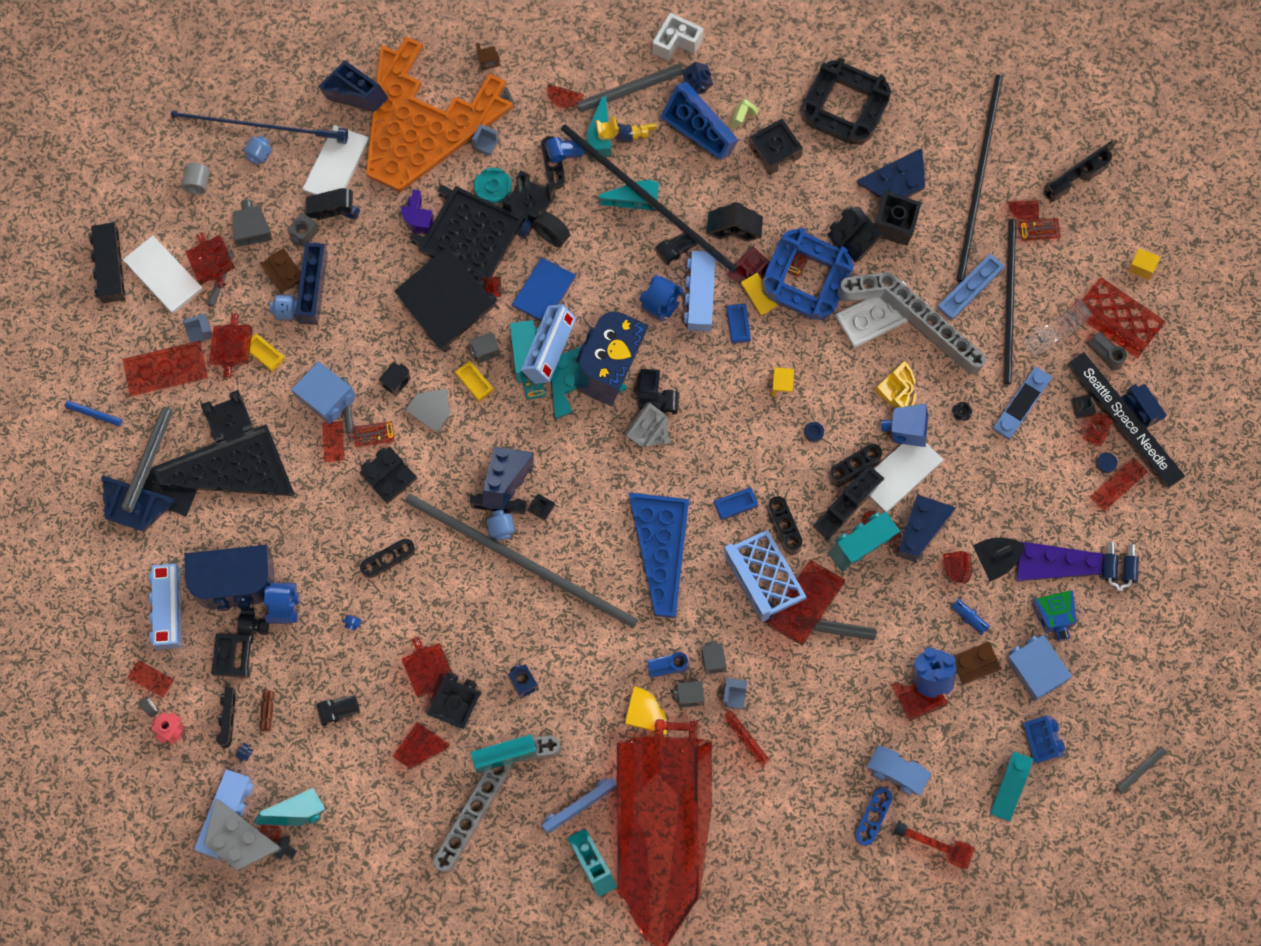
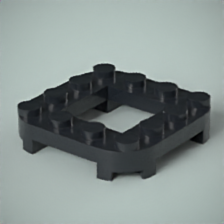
M843 58L827 63L824 62L806 98L803 100L802 119L808 126L846 143L863 145L872 137L888 106L891 96L890 86L883 75L880 74L879 77H876L845 64V59ZM836 82L870 96L856 123L822 110Z

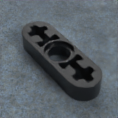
M547 136L542 140V151L548 184L555 186V189H560L565 184L563 163L560 161L555 167L548 164L550 159L545 142L556 137ZM553 172H557L559 183H555Z
M402 539L363 560L360 565L363 576L373 578L411 558L415 553L414 543L409 539ZM404 544H406L407 547H408V546H411V547L409 548V551H410V552H408V553H406L405 551L400 552V553H399L400 558L397 559V555H396V553L393 551L394 549H397V552H399V551H401V550L403 549L402 546H403ZM385 554H392L394 556L391 563L386 564L382 561ZM378 558L382 566L381 568L376 565L373 567V572L364 571L367 569V564L371 566L377 564L376 559Z

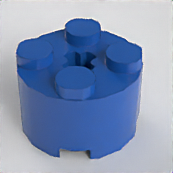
M655 275L650 282L648 290L643 291L640 295L639 301L642 302V310L664 322L665 317L670 318L680 302L677 299L679 294L683 295V288L663 276Z
M270 583L269 586H266L264 605H266L269 614H265L267 624H293L298 622V611H295V605L300 603V594L297 592L296 583Z
M932 647L926 648L924 652L920 653L915 660L913 682L917 687V691L924 696L936 698V695L944 693L946 695L949 694L955 684L956 660L954 656L944 651L935 650Z

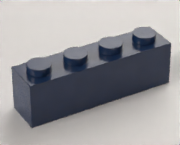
M305 242L295 313L299 324H319L328 257L326 246L322 243Z

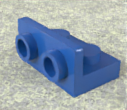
M1046 715L1024 722L1035 763L1038 764L1054 758L1065 757L1063 753L1065 745L1063 740L1059 739L1057 733L1059 725L1056 719Z

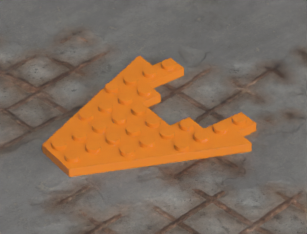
M407 36L398 51L384 45L380 47L376 82L380 84L388 99L376 111H373L366 169L368 178L400 193L469 142L480 124L489 127L513 108L512 102L499 97L506 86V81L490 73L472 103L454 96L445 112L416 99L415 96L422 83L407 74L424 47L422 43Z

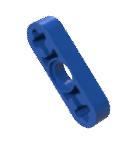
M879 788L875 791L857 829L855 839L861 846H869L873 843L889 809L893 796L887 788ZM882 793H885L888 802L884 801L881 805V808L885 809L884 812L880 808L872 806L873 803L877 806L880 798L877 797V794L882 795ZM875 811L879 814L880 820L877 823L869 821L868 814ZM864 822L870 827H876L875 831L872 828L870 829L868 836L871 839H866V841H862V836L859 835L860 832L864 833L867 826L863 825Z

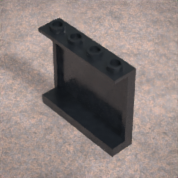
M449 246L394 291L444 353L452 349L449 345L491 309L494 307L497 310L499 309V306L496 304L498 299L491 291L487 293L484 289L486 284L482 279L474 277V269L468 263L464 264L462 262L463 256L456 248L452 250Z

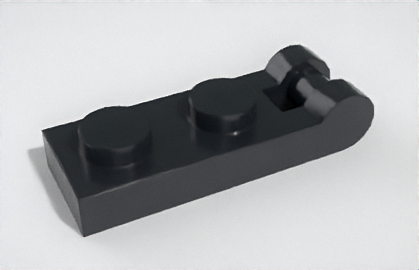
M225 687L224 693H221L220 697L223 711L222 714H219L218 724L221 726V733L216 736V742L224 749L229 748L232 744L236 690L233 687Z

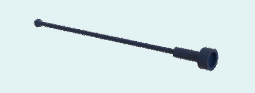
M176 110L171 112V117L173 118L186 117L316 134L317 137L337 139V143L346 144L349 136L348 129L339 128L338 131L308 130L178 113Z

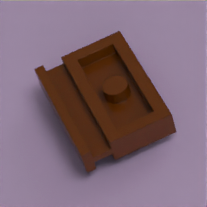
M284 248L268 257L266 261L260 262V265L281 294L300 283L301 272Z
M990 642L954 655L956 671L963 685L1002 669Z

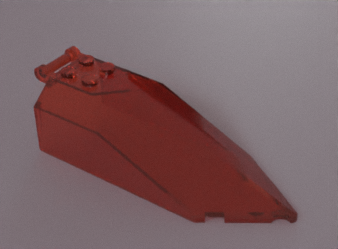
M656 719L655 736L630 737L617 742V893L621 899H625L631 909L629 913L646 941H650L654 946H668L693 906L699 900L712 809V741L697 738L698 721L684 723L664 722L663 719ZM663 731H688V737L663 736Z

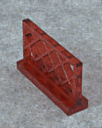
M1102 277L1078 303L1073 312L1075 316L1098 332H1102L1107 338L1136 358L1141 356L1166 323L1165 320ZM1100 284L1108 289L1109 294H1099L1098 287ZM1110 298L1111 306H1102L1101 299ZM1114 298H1122L1125 305H1116ZM1089 299H1096L1098 306L1093 307L1087 301ZM1126 309L1128 317H1119L1117 310ZM1130 309H1138L1141 316L1132 317ZM1113 310L1114 318H1109L1104 314V311ZM1153 319L1159 324L1157 327L1149 328L1147 320ZM1129 321L1131 329H1125L1121 326L1120 322ZM1134 321H1142L1144 328L1135 329ZM1137 333H1145L1147 337L1146 342L1137 337Z

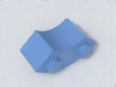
M878 745L867 765V768L873 772V776L881 781L887 780L900 787L899 790L904 794L911 795L913 793L920 796L931 773L913 760L909 763L900 758L899 753Z

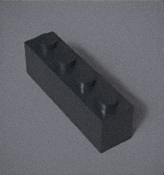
M115 222L91 226L92 233H89V240L94 250L91 251L92 262H95V268L92 269L94 280H97V286H94L95 296L101 300L102 304L126 300L119 230Z

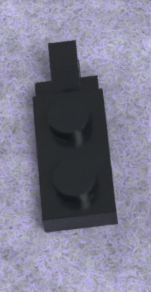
M483 494L470 496V506L473 509L493 512L500 510L483 507ZM518 498L514 501H509L503 509L504 513L525 515L527 501Z

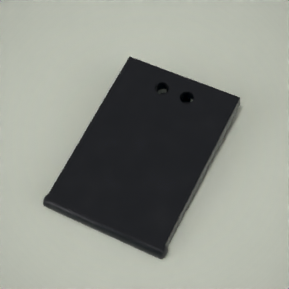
M152 467L143 486V489L174 498L176 501L168 510L181 514L184 517L187 516L197 490L160 487Z

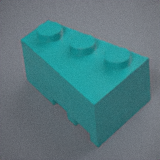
M886 511L881 515L878 512L868 518L870 522L865 525L860 523L852 529L853 533L850 535L844 533L836 539L837 543L828 554L841 572L847 570L850 565L860 561L864 556L876 550L900 532Z

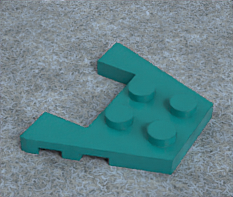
M581 346L561 354L551 378L556 420L573 413L565 394L578 389L574 377L578 366L576 359ZM624 383L622 384L619 393L627 390V386Z

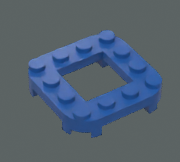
M804 228L785 232L779 240L763 276L762 292L772 301L808 318L824 320L837 308L840 300L837 291L840 284L853 271L854 264H852L851 257L847 253L848 250L843 246L839 249L805 233L806 229ZM796 252L831 268L818 298L784 283L785 276Z

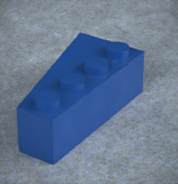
M687 82L676 86L660 118L720 160L730 156L739 139Z

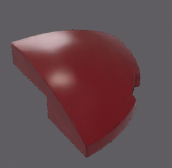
M752 246L736 263L738 267L736 272L732 273L729 271L726 275L739 283L742 282L740 280H745L756 273L763 279L770 261Z

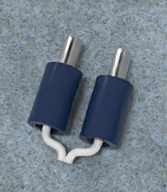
M1108 542L1107 554L1103 555L1102 580L1109 581L1118 591H1123V588L1129 587L1131 583H1138L1139 557L1135 556V544H1129L1128 556H1125L1123 559V582L1128 584H1123L1119 587L1118 584L1112 582L1118 579V555L1114 554L1115 543Z

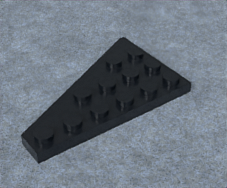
M267 424L152 467L158 484L162 488L281 496L295 495Z

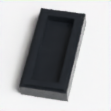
M640 369L638 398L658 399L660 370Z

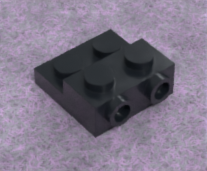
M859 206L846 208L841 213V220L833 222L829 227L831 231L827 234L839 249L841 246L848 250L847 253L855 262L860 261L883 236Z
M390 446L387 449H380L376 453L377 458L372 462L366 461L361 466V471L359 472L365 482L387 505L418 479Z
M448 671L447 674L441 672L432 690L434 694L425 713L464 729L481 691L476 687L477 683L470 679H466L464 682L459 680V676L453 672Z

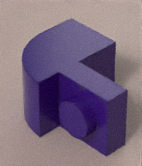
M413 190L412 196L408 197L407 207H401L403 220L406 227L412 232L427 235L433 224L432 210L420 209L422 203L421 191Z

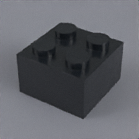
M884 191L873 222L883 234L881 238L907 246L913 236L922 202Z

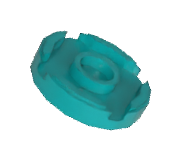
M486 168L475 178V194L494 204L501 203L506 194L508 196L511 194V178L500 168Z

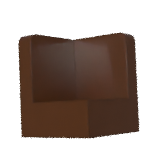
M475 43L482 71L500 66V58L495 46L481 49L480 44Z

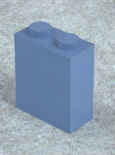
M319 361L291 389L300 402L328 424L336 420L341 412L352 404L356 397L350 385Z
M1044 635L1039 638L1037 636L1030 638L1026 641L1027 645L1023 648L1015 647L1009 652L1010 655L1006 660L1034 702L1063 685L1072 677Z

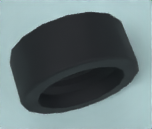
M542 212L533 222L536 232L555 247H561L570 237V232L566 225L549 212Z

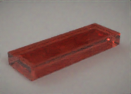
M1133 458L1092 494L1090 498L1105 512L1141 480L1148 471Z
M729 710L725 713L724 720L760 766L764 767L769 763V757L732 710Z

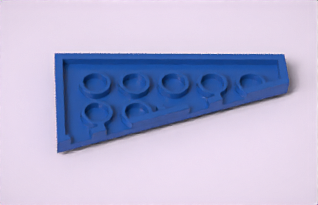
M629 493L655 616L676 618L689 499Z

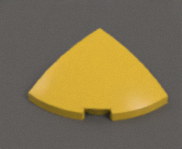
M903 361L874 388L894 408L909 406L913 384L916 383L909 365ZM916 393L912 396L910 406H913L915 403Z
M634 686L625 725L663 735L667 733L666 715L656 701L657 699L648 691Z

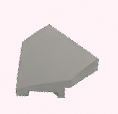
M441 389L416 394L405 411L439 433L450 417V414H452L448 402V390Z
M649 402L644 405L624 433V435L641 447L645 446L647 448L652 445L671 443L667 427L668 418Z

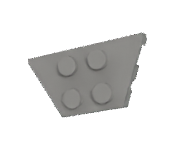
M218 799L215 800L204 845L232 867L241 871L250 864L257 863L263 860L264 857L281 850L279 846Z

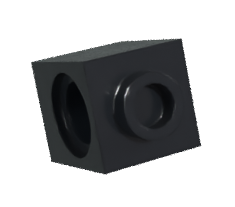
M393 362L379 379L381 387L397 397L411 380L409 369L403 364L398 365Z

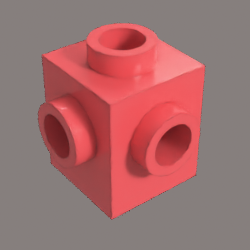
M165 712L161 716L158 715L152 723L153 727L151 730L156 733L154 737L163 744L168 741L173 745L184 733L185 727L180 723L182 719L172 712L170 715Z

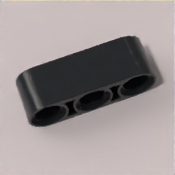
M340 188L308 196L305 199L304 214L309 218L323 220L350 213L353 204V191L347 188Z
M869 444L835 464L830 470V483L836 487L843 486L858 477L869 465L872 468L875 467L881 460V447L877 444ZM873 452L877 455V458H870L867 454ZM851 463H858L860 465V468H853L851 466ZM839 472L844 477L838 479L834 476V473Z
M775 496L769 501L768 514L784 551L789 555H796L801 550L802 537L784 498ZM780 505L782 510L775 511L772 506ZM788 523L790 528L783 529L780 527V524ZM795 541L797 542L798 546L794 548L790 547L788 545V542Z

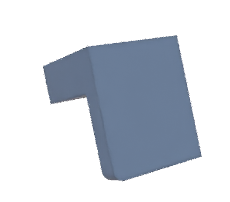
M480 124L472 138L473 149L491 156L499 141L498 132Z
M206 314L183 320L191 344L214 338Z
M727 678L723 707L744 708L747 681Z

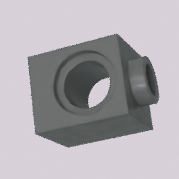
M301 213L287 231L292 243L297 246L301 244L305 247V242L309 243L318 233L319 228L314 220ZM300 230H306V232L302 234L298 233Z
M493 332L470 340L471 347L468 349L472 359L476 358L478 364L500 356L499 347Z
M716 641L705 643V646L701 648L706 675L726 671L727 665L722 643L717 644Z
M702 681L677 683V690H674V701L679 702V708L704 705Z

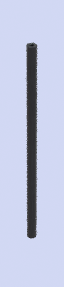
M1015 219L1008 221L1004 384L1010 385L1012 384Z

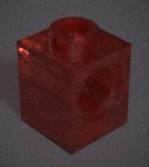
M1094 412L1082 439L1101 447L1113 420L1103 413L1097 414ZM1094 425L1100 426L1103 431H1097Z

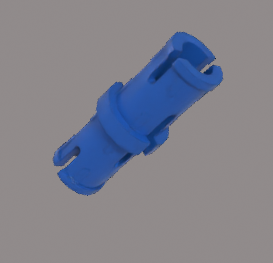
M960 598L951 606V609L964 619L963 622L969 623L981 636L990 627L977 615L975 609H970Z

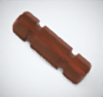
M264 690L262 695L264 700L261 704L260 714L262 721L259 723L261 731L271 730L272 723L270 720H272L274 706L272 701H274L275 697L274 691Z

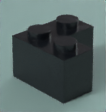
M733 202L730 205L718 207L708 212L706 233L717 239H724L734 235L747 242L756 240L762 236L763 216L752 209H748L739 202Z

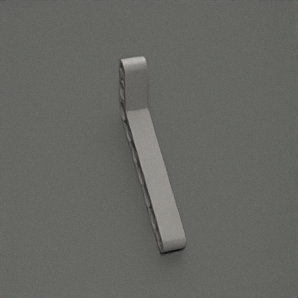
M885 272L853 276L842 280L837 291L838 297L841 300L854 301L882 297L966 372L976 374L986 362L985 355L892 273ZM882 282L888 283L889 287L884 286ZM863 285H868L871 289H866ZM897 295H901L904 300L899 299ZM912 308H916L919 313L914 312ZM927 321L932 322L934 326L929 325ZM941 334L947 335L949 339H945ZM956 347L962 348L964 352L958 351Z
M555 736L533 738L538 756L518 762L556 757L561 751L559 740ZM540 743H541V745H542V751H543V753H540V748H539V745H538V744H540ZM549 743H553L555 746L553 751H549V748L544 747H548ZM517 762L502 766L504 772L501 775H495L493 773L494 769L485 771L435 856L434 865L440 873L448 874L454 869ZM487 784L494 786L493 791L489 794L482 791L483 787ZM478 802L483 804L481 811H472L473 804ZM465 821H470L472 827L467 831L462 830L461 824ZM458 839L461 841V846L458 849L450 848V843L453 840ZM446 850H448L451 854L455 855L454 857H452L451 855L448 857V866L444 865L443 867H441L442 865L440 863V860L445 861L448 856L447 852H445Z

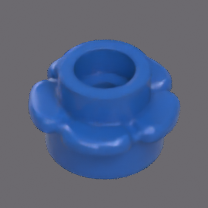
M346 615L345 619L342 620L345 623V628L355 631L357 627L361 628L362 619Z

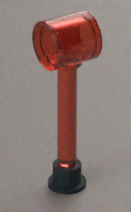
M898 820L892 835L906 836L949 854L948 862L962 869H968L975 851L973 846L961 841H955L952 847L907 828V825L900 823V820Z

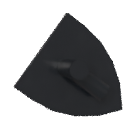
M1001 537L981 541L974 544L973 547L989 581H993L1008 573L1016 565L1022 555L1025 544L1014 539Z

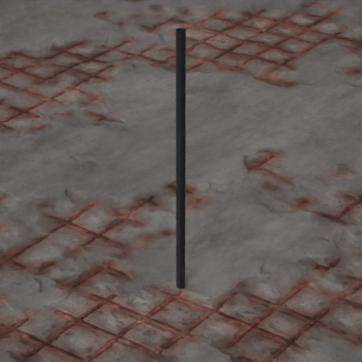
M999 74L995 75L957 273L956 281L959 282L965 279L1003 76Z
M566 124L561 127L562 132L732 273L736 272L738 267L605 156Z

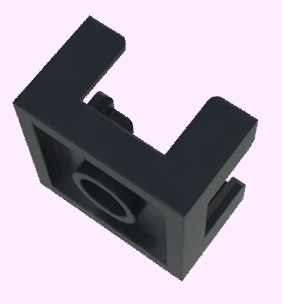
M782 118L751 135L749 138L750 149L753 153L757 150L765 161L764 169L769 176L778 171V165L791 157H793L794 162L802 157V145Z
M520 171L516 177L517 186L510 197L506 194L502 205L503 208L524 217V221L529 219L534 222L542 212L548 210L556 196L555 186L546 183L545 189L531 182L529 174Z
M238 390L229 393L230 400L212 406L210 401L200 404L209 423L215 443L254 429Z

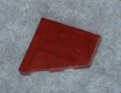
M899 683L892 684L893 690L909 722L944 708L948 704L943 694L932 698L919 693L915 684H912V686L899 685Z
M417 722L397 749L393 758L411 770L449 749L450 744Z

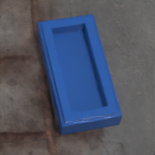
M746 303L727 305L731 344L751 342Z
M751 487L713 501L720 520L759 506Z

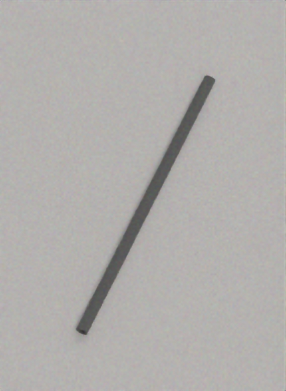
M409 494L405 502L615 619L632 628L637 624V618L416 496Z

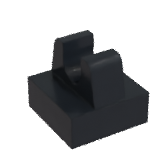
M1092 395L1071 399L1076 419L1096 415L1097 412Z
M537 494L528 512L546 521L556 504Z
M283 836L278 844L281 850L277 853L274 852L272 857L281 860L283 855L293 859L297 851L288 846L291 840Z

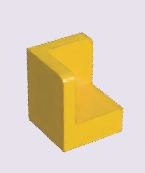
M1138 248L1128 271L1150 280L1160 256Z
M774 367L772 396H776V391L790 393L793 391L794 369Z

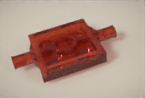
M200 232V236L199 234L196 235L199 245L185 251L200 285L207 281L215 280L217 287L222 288V286L226 285L222 276L236 267L221 235L206 240L204 233Z
M231 313L229 325L213 327L209 364L224 366V378L232 377V367L248 364L253 327L251 325H238L240 315L237 313Z
M416 637L419 645H417L415 638L411 640L416 651L402 658V662L415 694L419 698L433 693L432 690L441 672L447 674L448 671H452L440 643L431 647H423L420 637Z

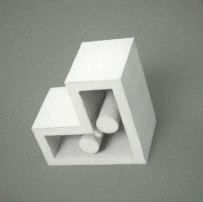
M670 13L653 41V54L667 61H670L677 47L695 54L703 41L704 28Z

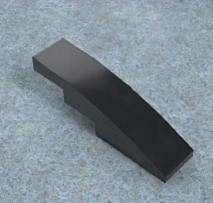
M869 465L842 492V495L813 525V528L828 541L871 496L885 478Z

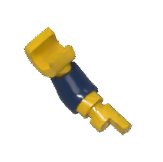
M614 116L610 118V122L606 123L595 120L598 137L602 140L614 138L621 143H631L633 140H637L638 137H641V139L648 138V131L657 130L656 123L639 125V127L631 126V124L624 125L617 123Z

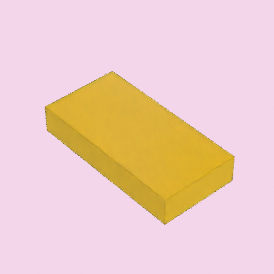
M758 273L740 283L760 317L778 306L776 302L763 294L762 279Z
M257 333L243 346L245 351L271 372L286 359L284 355Z
M468 361L454 372L478 402L494 392V388L471 361Z

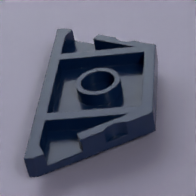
M920 148L858 179L857 184L870 190L877 197H882L884 191H888L908 198L924 190L923 150Z
M103 475L101 478L104 487L105 519L145 532L176 501L174 498L142 488L133 511L127 512L122 509V504L130 484Z

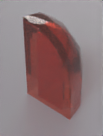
M1038 199L1008 201L1009 210L1015 217L1022 220H1039Z
M958 551L943 554L945 570L950 579L957 583H968L972 575L971 553Z

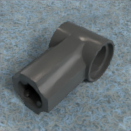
M1102 332L1096 334L1089 342L1088 346L1106 361L1110 369L1119 370L1122 368L1127 357L1124 348L1116 346ZM1113 356H1116V357H1118L1120 360H1119V361L1114 360L1112 357H1113Z

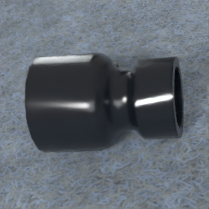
M241 608V614L238 619V635L254 636L255 633L268 635L269 624L266 623V619L256 620L254 608Z

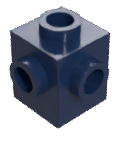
M694 62L682 71L685 82L697 94L705 93L708 88L714 85L711 72L706 64Z

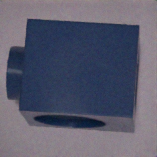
M519 664L510 669L508 678L520 699L539 689L526 664L522 666ZM526 676L528 680L525 684L517 683L518 677Z

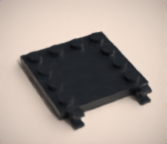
M440 185L437 190L439 192L438 196L447 199L426 237L413 232L409 238L411 240L410 243L418 246L419 252L431 258H434L447 246L452 250L456 248L463 256L462 262L464 264L468 263L474 269V277L476 279L480 277L484 283L489 284L522 226L524 217L458 186L451 190L444 185Z

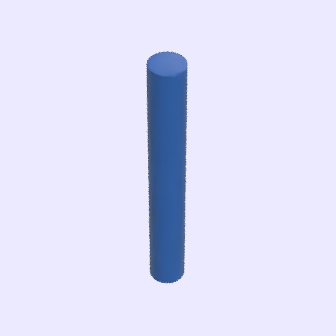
M69 400L65 403V408L119 427L123 422V419Z

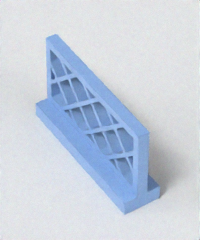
M768 530L736 545L731 543L724 547V556L761 622L768 620L771 615L806 599L805 593ZM765 537L769 542L768 549L756 546L758 541ZM743 547L752 549L750 557L741 555L739 549ZM755 550L766 553L763 562L752 558ZM769 554L779 559L777 566L766 563ZM750 563L762 566L759 574L750 572ZM764 567L776 570L773 578L762 575ZM778 571L787 573L789 577L787 583L776 580ZM760 579L771 582L769 591L760 589L758 586ZM774 584L785 587L783 595L771 592ZM788 588L796 590L799 594L796 598H789L785 595ZM769 597L781 599L780 605L771 609L768 603Z

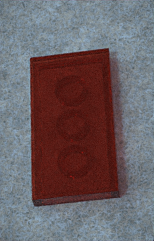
M201 341L123 359L130 396L209 378Z
M812 560L809 561L797 579L806 595V599L773 614L767 624L770 628L802 646L846 581L844 578ZM790 589L786 595L789 598L799 596L798 592L794 589Z

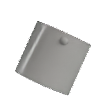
M199 163L186 164L181 185L182 190L191 194H205L210 169Z

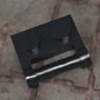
M216 634L212 676L250 678L248 668L250 649L254 637L249 635ZM237 643H243L240 669H234Z

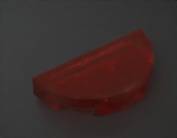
M548 84L547 87L549 99L554 105L561 108L574 107L584 97L582 93Z

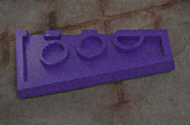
M1021 541L1025 545L1018 561L1016 582L1101 574L1102 553Z

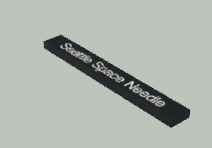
M1085 352L1068 363V367L1167 489L1185 477L1183 472Z

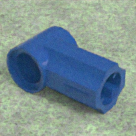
M556 137L545 142L548 156L552 163L563 161L566 158H579L584 155V149L573 140L562 141L561 138Z
M682 652L647 660L650 678L675 673L682 674L689 668L688 658ZM676 659H683L685 664L682 667L674 666V661Z

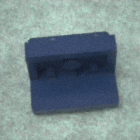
M1137 384L1129 387L1125 395L1121 396L1146 428L1167 416L1146 384L1139 387Z

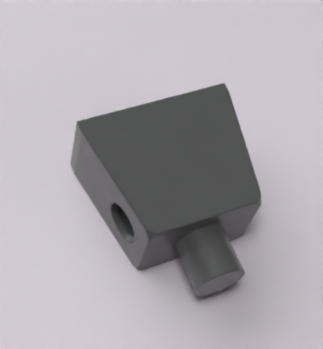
M243 200L241 202L242 210L233 212V240L236 247L273 240L261 207H253L252 200Z

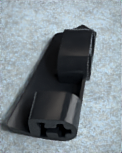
M1110 141L1048 182L1043 188L1046 197L1051 202H1054L1070 191L1071 182L1077 178L1088 181L1105 171L1112 159L1110 150L1118 141ZM1083 168H1089L1091 171H1085Z

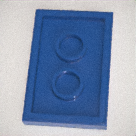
M541 258L512 306L542 321L547 307L558 305L576 275Z

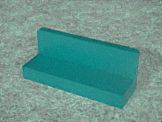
M532 734L470 752L476 774L538 756Z

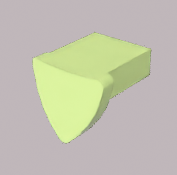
M745 99L741 100L735 108L729 126L737 128L743 123L746 113L757 116L758 108Z

